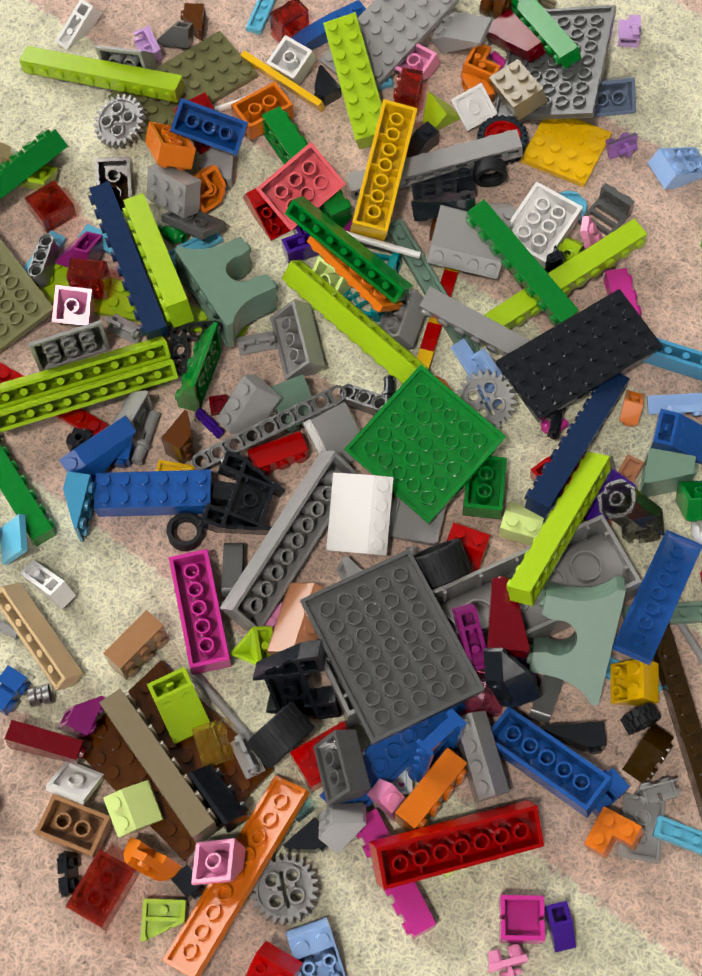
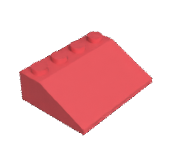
M310 142L257 187L256 191L289 230L292 231L297 224L284 213L293 199L303 196L319 208L346 184L313 143Z

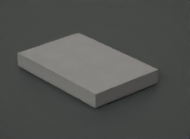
M345 401L310 419L326 451H335L348 464L355 460L344 449L360 431Z
M624 793L621 815L641 825L645 833L635 851L618 842L617 857L659 864L662 840L653 837L652 834L657 816H665L666 801L659 799L660 802L645 806L644 804L640 805L638 795Z

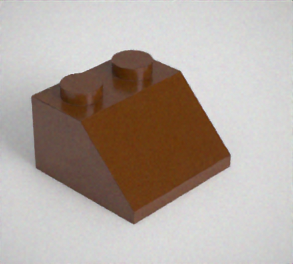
M186 410L180 414L161 437L165 453L182 464L191 461L195 455L192 427L188 411Z

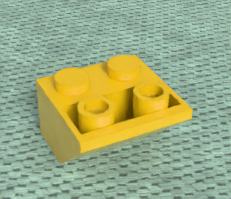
M634 659L610 664L611 704L643 706L651 702L653 704L659 703L658 663L652 661L649 666Z

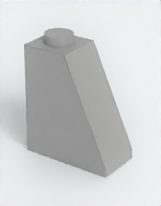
M211 147L200 164L199 170L210 165H216L225 181L226 188L232 189L235 155Z

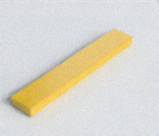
M243 50L240 54L242 59L248 62L254 69L321 113L326 109L322 100L247 51Z

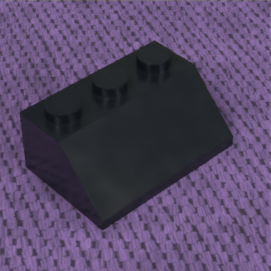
M209 764L188 773L192 784L227 833H230L249 819L246 813L249 811L242 800L238 802L234 797L237 794L231 784L226 786L222 780L225 776L218 767L214 769Z

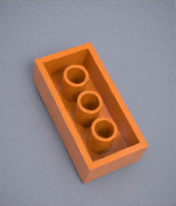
M149 122L145 143L158 166L163 168L172 166L182 171L186 169L192 170L196 148L191 140L170 132L172 125Z
M447 747L396 810L395 822L406 831L428 826L427 823L430 816L434 818L439 813L442 801L447 802L454 793V786L456 784L460 786L467 777V762Z

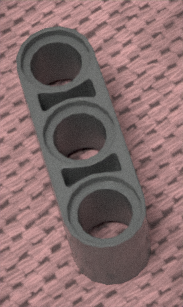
M44 234L38 239L28 268L29 276L38 287H43L49 283L60 251L57 242L51 234Z
M352 384L343 385L347 392V396L343 401H345L348 407L375 415L381 409L380 406L388 401L382 394ZM340 389L339 395L342 398L344 393L343 390Z
M224 543L222 597H227L244 571V543Z
M548 675L543 676L539 687L542 696L534 701L528 716L529 718L548 725L564 680Z

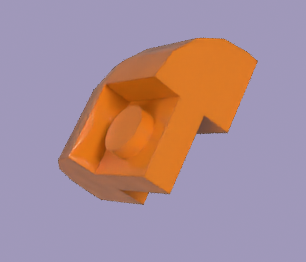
M216 165L202 168L193 175L201 180L199 210L204 213L219 205L223 201L222 199L225 194L226 184Z
M130 837L124 850V861L143 875L161 882L171 879L180 870L181 865L169 857L153 850L133 837Z

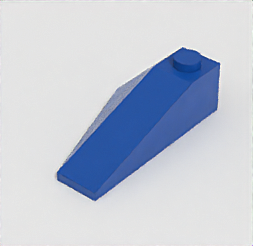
M125 415L65 454L59 461L66 471L89 474L94 482L96 480V473H105L137 430Z

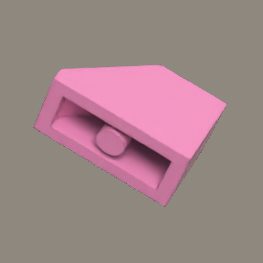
M379 779L367 794L392 821H395V812L405 801V796L393 784Z

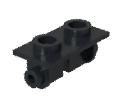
M556 245L553 252L549 253L546 257L545 271L547 273L553 271L565 261L564 253L561 250L559 251Z
M64 851V853L58 854L56 859L58 874L65 875V877L58 878V893L61 894V897L79 896L81 886L78 872L79 859L77 853Z

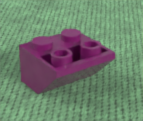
M86 231L70 243L56 259V264L89 271L104 254L103 235Z
M99 696L67 709L57 729L76 738H83L89 733L92 734L97 725L94 721L97 715H101L104 710L99 702L104 700L105 697Z

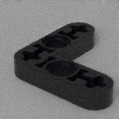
M219 321L192 322L176 328L172 326L170 330L171 359L174 361L178 376L186 374L188 369V342L198 341L200 336L206 331L205 327L208 329L213 322L218 323V327H220L219 332L221 333L223 326ZM195 328H201L202 332L200 335L192 334ZM178 330H181L182 333L178 337L176 333H178ZM179 346L185 348L182 354H176L175 349ZM178 359L181 360V363H182V365H183L181 371L178 370V367H179V360H178Z

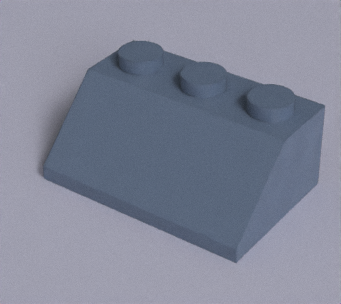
M635 77L603 78L594 117L636 113Z

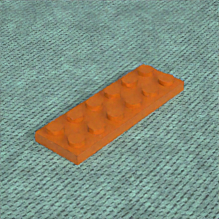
M312 236L308 238L307 242L312 246V250L319 253L323 260L335 269L338 275L345 278L348 285L355 288L359 295L372 305L375 311L385 312L401 308L403 305L401 301L394 304Z

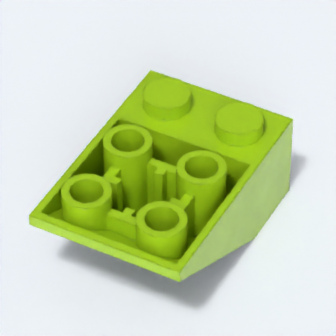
M185 667L147 684L174 745L212 727Z

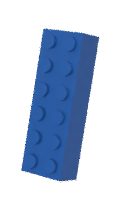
M211 470L96 473L94 510L98 517L177 515L180 513L202 514L207 503L213 505L214 478Z
M507 707L491 728L500 757L586 818H588L612 786V778L511 707Z

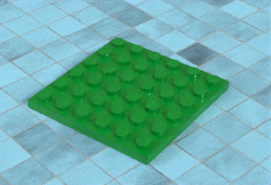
M420 364L344 450L372 475L393 477L392 493L430 525L507 437Z

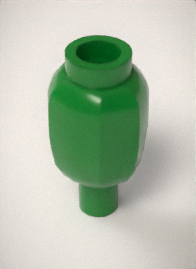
M159 224L157 226L159 232L162 233L167 241L174 244L186 242L187 234L182 230L169 225L163 226Z

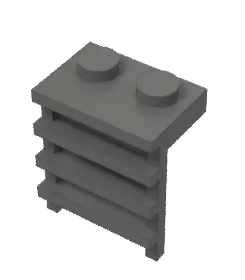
M605 183L601 187L599 198L580 218L578 223L581 225L583 217L591 214L612 228L610 231L593 220L598 231L607 236L617 230L631 216L635 201L619 192L615 187ZM597 207L598 209L605 212L606 214H608L609 216H611L619 222L615 223L614 221L610 220L600 212L596 211L595 208Z

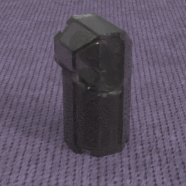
M624 479L611 481L605 485V491L603 493L600 492L598 495L599 511L621 527L624 540L629 543H634V539L639 540V543L658 541L661 539V535H665L663 510L660 506Z

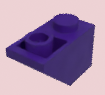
M567 901L546 905L544 914L554 952L576 948L573 921Z

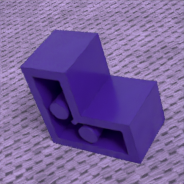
M298 225L293 229L294 235L281 239L282 250L288 264L290 261L305 260L319 255V253L312 250V246L307 242L311 235Z

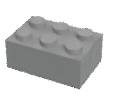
M157 163L148 166L146 199L182 218L199 213L200 179L172 166L163 168L158 166Z

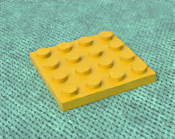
M577 118L544 119L537 128L520 162L585 187L606 147V140L611 138L612 132Z

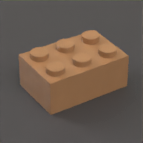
M146 610L103 654L109 665L127 680L138 673L139 667L143 663H148L152 659L153 653L158 648L161 649L165 646L168 635L164 625Z
M52 794L35 834L43 840L97 861L113 823L111 817Z

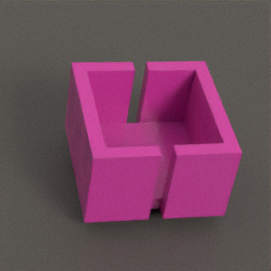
M500 895L499 919L501 920L499 922V943L543 944L545 942V920H542L545 916L544 896Z

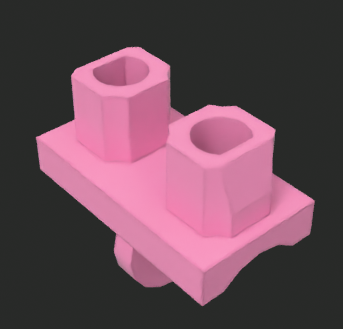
M519 944L507 947L510 958L502 960L499 949L489 951L488 972L492 973L506 969L505 972L499 973V976L522 974L521 969H512V967L527 963V955H523Z

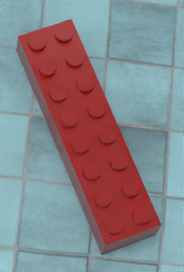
M524 800L369 841L376 884L383 890L544 847L538 807L533 802Z

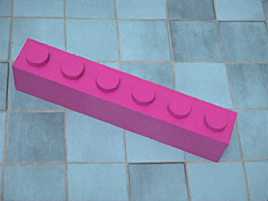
M377 809L366 814V825L356 835V838H361L364 843L362 849L367 858L371 857L369 841L390 836ZM415 882L384 890L387 897L391 895L394 901L391 904L397 916L401 915L404 921L401 925L407 936L411 934L414 939L436 927V922Z

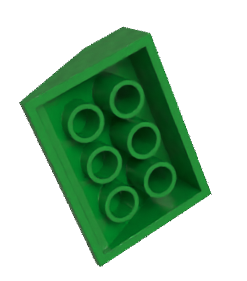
M213 322L193 346V356L188 359L187 372L182 375L181 388L177 389L175 394V400H177L179 408L196 412L202 407L223 350L217 322Z

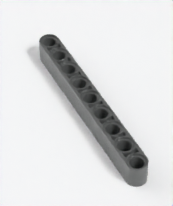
M335 385L196 453L192 458V464L196 469L208 468L222 461L227 450L238 453L342 402L347 396L346 389L341 385ZM336 388L343 390L344 394L341 399L333 397V391ZM318 397L326 399V405L322 408L316 405ZM302 405H306L309 408V413L306 416L299 414V407ZM286 413L292 417L290 424L282 422V416ZM267 422H272L275 426L272 433L266 432L264 428ZM251 430L257 432L258 437L255 441L248 439V432ZM233 439L240 441V447L237 450L231 447ZM216 447H220L223 450L221 458H217L214 455ZM200 455L206 458L204 466H200L197 463V458Z

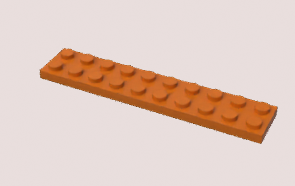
M277 775L274 776L236 838L246 848L244 869L232 882L208 884L164 956L163 962L186 976H201L310 794L306 789Z

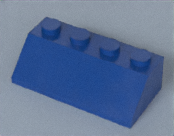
M181 98L170 132L237 156L248 122Z

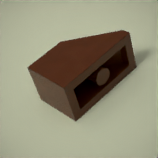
M184 3V10H181V20L193 23V35L200 41H203L206 17L205 6L202 3Z

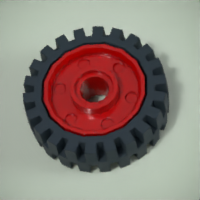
M495 115L493 120L490 117L487 119V122L484 121L482 126L480 125L477 140L489 135H497L508 130L517 129L522 144V153L524 154L528 145V131H526L521 121L518 122L515 117L511 120L509 115H507V118H504V115H500V118ZM521 157L507 160L505 164L508 165V162L513 164L515 160L519 161Z

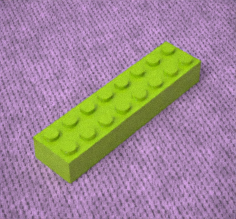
M356 12L324 22L323 24L355 141L359 149H364L372 145L382 101Z
M144 193L123 200L125 208L122 209L125 217L129 218L127 219L128 226L131 231H134L132 232L136 244H139L137 248L142 256L150 280L154 284V290L167 322H172L173 327L176 328L195 321L187 296Z

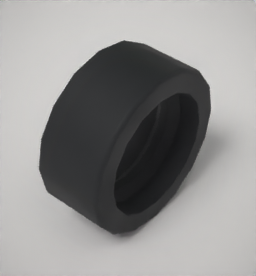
M488 157L477 161L473 167L475 183L481 187H495L502 184L507 179L505 161L497 157ZM496 171L494 173L484 174L485 172Z
M180 513L172 517L166 529L170 544L179 551L188 552L196 549L204 539V529L197 526L200 519L191 513ZM182 523H192L197 530L196 536L186 542L178 541L174 536L175 528Z

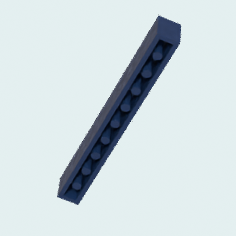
M107 181L90 187L91 195L88 198L91 206L95 205L96 207L94 209L96 219H101L102 223L99 226L102 234L106 233L107 235L104 238L107 247L113 250L110 254L113 262L118 263L116 270L119 277L123 276L124 281L121 282L124 291H129L130 295L127 296L129 304L136 309L133 311L136 321L141 322L139 329L142 337L146 336L147 340L169 335L163 315L110 182Z
M619 374L592 390L590 395L592 397L591 399H586L582 407L584 410H579L577 413L575 424H570L566 432L568 435L561 438L558 444L559 449H554L552 452L550 463L546 462L541 471L543 474L536 477L533 483L534 488H529L524 497L527 500L524 508L543 518L547 517L580 464L581 459L587 453L625 392L630 380L629 377Z

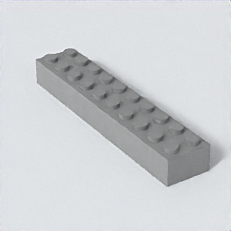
M321 451L220 606V609L244 630L250 631L254 626H264L328 525L333 473L358 474L335 451Z

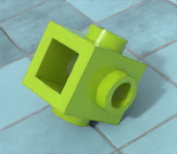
M572 237L565 238L564 242H561L558 250L564 253V263L581 253L584 249V243Z

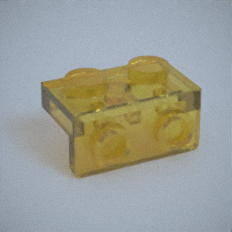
M221 719L191 729L203 767L209 764L214 766L234 759L233 748L227 737V729Z

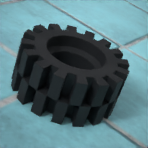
M651 702L628 712L620 721L627 734L632 735L650 727L653 723L655 724L661 719V716L655 705Z

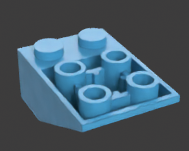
M67 471L63 491L73 527L80 542H83L84 537L89 534L88 521L92 519L94 513L92 505L95 499V482H93L89 474Z

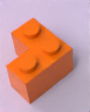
M485 44L473 47L463 64L461 75L467 73L487 80L490 87H492L489 77L501 68V65L489 61L492 47Z
M603 807L584 845L588 850L607 859L616 841L635 851L645 831L641 825Z

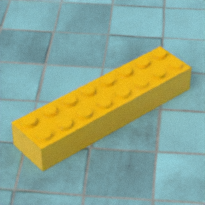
M383 99L350 232L385 241L418 108Z

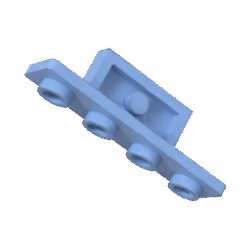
M465 339L451 346V350L471 379V373L474 372L478 376V370H482L483 374H485L487 369H489L490 374L496 370L498 377L502 374L485 348L474 353ZM486 383V390L494 392V384ZM478 385V389H480L484 396L481 385ZM484 396L483 399H484L485 402H487V404H488V402L490 401V398H489V397L486 398V397ZM499 399L495 400L494 406H498L502 401Z
M702 393L647 396L648 414H659L660 409H665L684 416L685 412H692V416L702 415Z

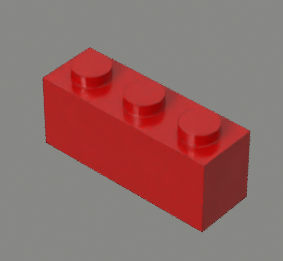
M301 431L247 450L250 463L257 469L262 470L266 476L274 470H284L293 463H302L309 458V450Z

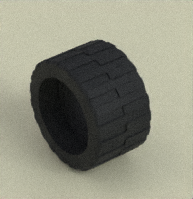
M458 538L436 544L413 555L431 590L460 579L473 569L463 543Z
M290 702L262 726L246 744L268 769H271L315 729V726L294 702Z

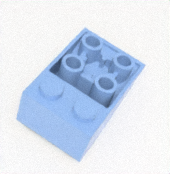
M696 147L659 148L648 161V165L664 189H676L702 178V156Z
M326 917L286 931L293 957L303 962L299 976H346Z

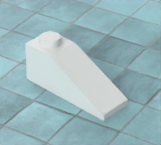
M79 0L55 42L67 50L71 49L95 26L102 12L88 2Z
M35 560L20 572L28 582L61 609L76 596L62 579Z

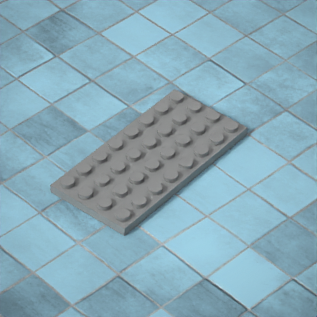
M374 0L358 17L378 88L391 76L396 66L399 67L416 49V45L420 44L459 3V0ZM329 48L319 61L338 76Z

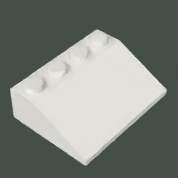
M536 182L511 218L510 230L545 270L547 255L553 252L555 245L558 248L561 242L563 243L565 238L568 237L581 218L583 207Z
M333 473L326 550L387 555L393 477Z

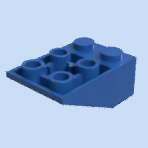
M660 409L650 448L696 456L695 463L702 464V425L680 413Z

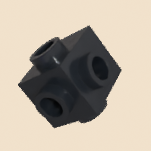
M74 427L72 433H69L66 439L69 451L93 437L92 433L87 429Z

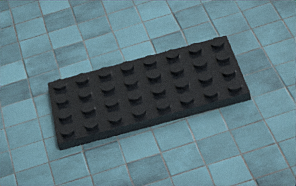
M618 289L496 360V365L504 376L509 379V383L514 386V390L539 423L660 351L663 345L623 292Z

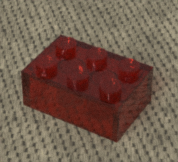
M99 849L65 907L106 931L138 878L139 873L136 869Z

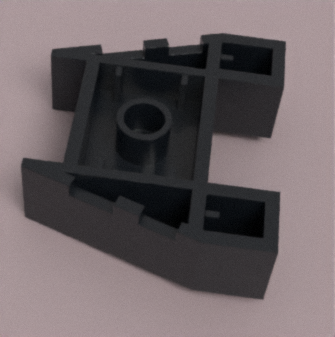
M463 167L459 170L411 184L413 194L411 206L414 221H427L428 219L437 218L440 205L469 211L476 205L473 168Z
M227 450L217 474L235 480L225 509L207 503L197 526L215 533L267 535L272 527L262 523L272 495L281 498L285 493V489L277 482H273L262 470L252 465L246 457Z
M321 639L300 642L256 662L253 681L265 680L270 693L266 713L277 714L290 702H294L303 714L313 715L314 719L341 717L342 709L332 686L315 688L310 673L324 672L327 654Z

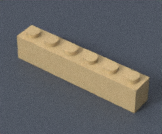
M20 582L2 586L0 588V610L55 690L58 691L74 686L83 675V672Z

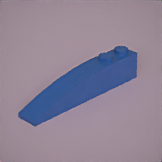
M360 0L352 2L313 22L292 36L291 39L314 50L328 43L324 22L356 12L358 18L366 8Z

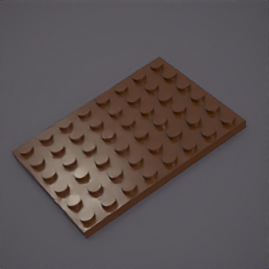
M159 661L128 691L137 706L136 709L140 708L148 723L152 725L160 738L158 742H164L171 754L169 758L174 757L183 771L182 776L186 774L190 779L188 773L211 764L214 769L218 767L225 776L222 780L226 786L231 784L237 793L234 797L237 801L240 802L242 800L245 802L269 778L274 769H268L263 764L264 772L246 780L230 745V742L234 741V737L238 734L201 699V704L212 727L174 745L147 686L148 683L173 672L162 661ZM105 713L96 721L97 725L92 734L89 733L87 736L79 738L83 740L84 747L87 748L84 759L95 771L104 774L103 779L116 792L149 780L164 820L150 827L186 861L195 852V841ZM220 822L216 824L217 828L221 826Z

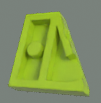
M143 898L140 941L144 942L186 922L187 900Z

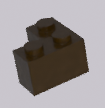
M653 723L622 770L641 783H644L647 778L652 780L658 770L655 768L656 764L659 762L662 765L673 748V745L670 743L674 737Z

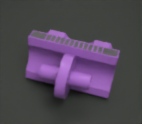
M625 132L621 134L619 139H607L606 149L608 151V158L611 160L622 155L626 158L631 157L632 151L638 149V135Z

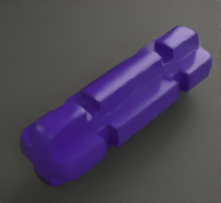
M202 408L195 412V417L202 421L201 423L210 432H213L216 438L219 439L225 434L224 430Z

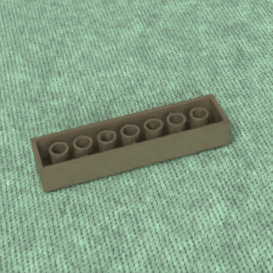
M120 688L99 702L106 715L195 843L203 842L218 831L216 824L219 823L210 808L207 810L204 808L207 806L198 791L193 792L195 788L186 774L181 775L183 771L174 757L169 758L171 754L163 741L158 742L160 738L156 731L148 723L140 708L136 709L137 706L128 691L124 694Z

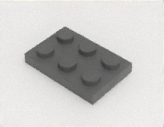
M200 210L199 213L186 218H182L171 211L162 214L161 221L169 226L178 228L184 233H189L202 240L225 229L226 225L225 221Z

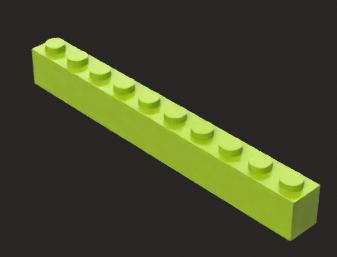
M26 46L19 59L23 72L177 103L185 89L182 75L32 46Z
M634 218L548 274L568 296L576 287H582L590 278H595L604 269L613 267L618 260L627 258L632 251L641 249L646 244L647 232ZM524 288L485 313L484 316L511 330L516 326L523 325L531 316H537L541 310L537 307L535 299L533 297L530 298L526 294Z
M302 260L290 261L281 278L287 283L286 285L294 289L299 294V297L307 300L313 309L322 313L324 318L332 322L340 332L345 333L351 342L359 345L364 353L374 358L378 365L388 370V373L396 377L401 382V385L420 364L429 371L427 366L319 274L313 271Z
M159 336L0 383V409L169 359L171 356L167 342L163 336Z
M169 358L1 408L0 432L177 379L178 375L174 361Z
M588 452L585 458L581 459L577 471H574L570 483L565 486L564 493L557 499L555 508L550 511L546 523L542 524L540 533L533 539L529 551H526L522 563L517 566L513 578L507 583V591L511 601L530 606L534 605L610 474V456Z

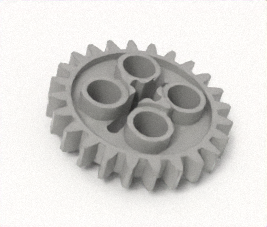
M117 94L116 99L111 97V102L105 100L106 105H100L102 110L96 111L99 117H94L97 123L93 124V126L96 128L94 130L97 134L96 137L104 145L117 149L119 146L123 149L124 144L129 147L130 141L135 143L134 138H140L138 133L144 132L141 127L146 126L143 120H146L147 117L144 115L146 110L138 99L133 98L131 95L123 94L121 97Z
M489 369L486 370L485 374H483L482 370H478V376L472 372V379L466 376L465 380L467 383L461 382L460 386L463 389H457L456 392L461 394L459 397L477 411L478 408H484L487 413L484 418L493 426L495 424L500 428V421L506 424L507 419L505 416L511 418L512 414L509 411H515L516 409L512 406V404L517 403V400L512 399L516 392L510 391L514 386H508L509 379L503 381L504 374L498 377L496 370L492 374H490ZM486 383L494 384V392L486 390ZM478 385H481L484 396L490 398L488 404L487 402H482L484 396L480 389H478ZM470 391H475L478 394L477 400L470 399ZM497 399L501 400L503 408H496L494 401ZM489 406L494 411V415L491 414Z
M285 854L284 860H281L277 855L276 862L270 859L269 865L265 867L255 884L256 886L253 887L251 892L256 894L252 895L251 899L252 901H257L253 906L255 909L260 908L258 911L260 916L266 914L265 920L267 922L273 918L272 922L274 925L279 920L282 926H285L286 920H289L291 925H294V918L301 922L302 914L309 916L308 908L315 909L312 901L319 900L314 894L319 893L320 890L314 886L318 885L319 881L318 879H313L316 876L315 871L309 872L312 868L310 864L304 866V859L297 863L295 855L291 860H289L287 854ZM280 872L284 873V882L288 887L286 892L290 902V908L286 907V898L282 893L283 885L280 878ZM298 873L296 880H288L290 874ZM271 878H276L277 883L274 886H268V881ZM295 894H303L300 901H292ZM275 899H282L281 905L278 907H272V902Z

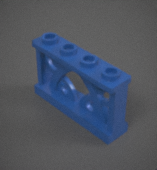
M452 708L445 714L443 723L423 741L418 739L415 742L407 768L408 776L413 782L419 783L447 747L456 753L467 723Z

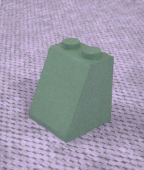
M303 374L271 386L282 397L274 409L275 415L312 397ZM300 406L299 414L302 416L308 415V406ZM288 413L284 414L282 422L284 424L291 423V415ZM303 421L287 428L288 432L299 429L298 425L302 424Z
M649 448L643 465L638 498L676 492L678 481H693L694 475L697 474L698 464H695L696 456Z

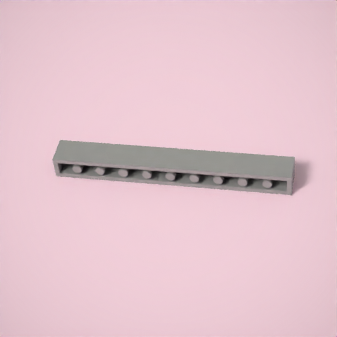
M517 129L508 130L497 135H489L478 140L474 139L463 144H455L444 149L440 148L436 151L421 153L410 158L406 157L398 189L459 170L463 167L473 168L474 164L483 158L497 157L507 161L522 157V144ZM365 169L346 174L353 201L358 200Z

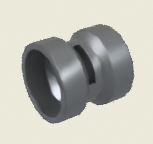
M43 684L40 688L35 686L28 687V699L31 707H36L41 703L45 705L52 704L49 684Z

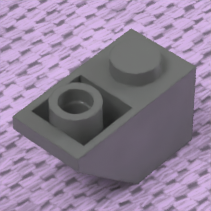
M176 21L156 40L157 43L164 47L189 48L193 44V23Z

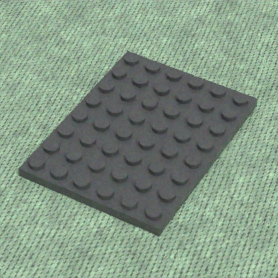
M616 5L545 9L578 46L582 59L563 69L560 64L556 65L552 55L549 56L546 51L545 54L532 63L507 52L504 67L519 59L542 86L548 101L521 120L594 118L617 10ZM497 96L494 108L498 113V118H500V115H504V118H507V115H509L511 120H513L515 116Z
M410 549L300 599V603L318 639H321L327 657L372 746L485 692L481 680Z

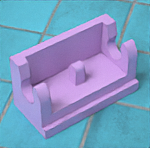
M147 25L145 28L135 31V36L142 34L140 37L133 39L137 49L152 52L156 62L163 60L161 49L150 26Z

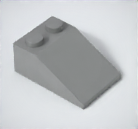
M460 12L449 13L439 23L431 40L442 54L481 46L493 19Z

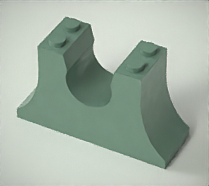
M242 237L207 249H189L182 246L175 248L178 275L208 320L219 321L222 324L223 331L220 333V338L227 348L234 345L237 335L247 324L277 310L278 286L275 280H271L268 274L256 276L249 281H236L251 272V247L248 242L245 243Z
M615 576L606 583L592 587H572L546 582L545 588L542 589L539 595V607H542V615L553 620L565 621L572 625L575 631L564 640H553L548 637L534 638L533 643L529 644V654L526 659V664H529V672L562 679L578 688L586 696L590 704L598 706L626 593L624 577Z

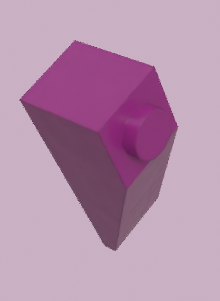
M470 603L452 608L457 632L466 655L475 671L483 669V651L486 645L476 606Z

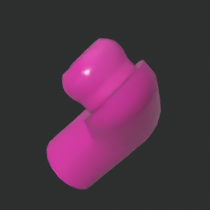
M494 51L490 58L496 64L501 65V70L504 68L505 59Z
M564 418L562 419L560 432L569 426L568 421ZM548 420L541 422V430L545 434L549 431L550 421Z

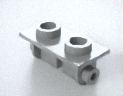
M117 314L106 319V323H108L106 330L133 344L139 343L142 334L138 325Z
M273 331L237 337L240 356L276 349Z
M242 734L235 736V740L230 742V745L246 780L264 772L265 768L261 760L246 744L250 739L249 735L242 736Z
M666 777L653 785L651 782L639 785V789L634 795L640 794L638 797L639 803L645 806L660 802L658 794L661 795L662 801L675 799L680 795L679 787L674 785L678 778L671 780L670 777Z

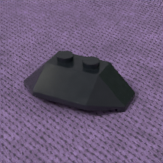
M484 648L485 681L500 706H522L541 698L542 693L523 664L508 655L504 648Z

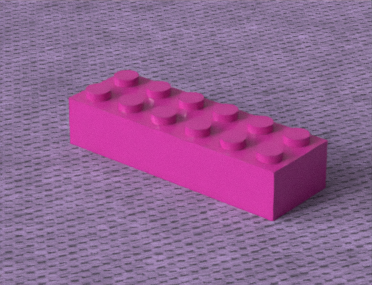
M204 549L168 557L192 675L232 667L208 550Z

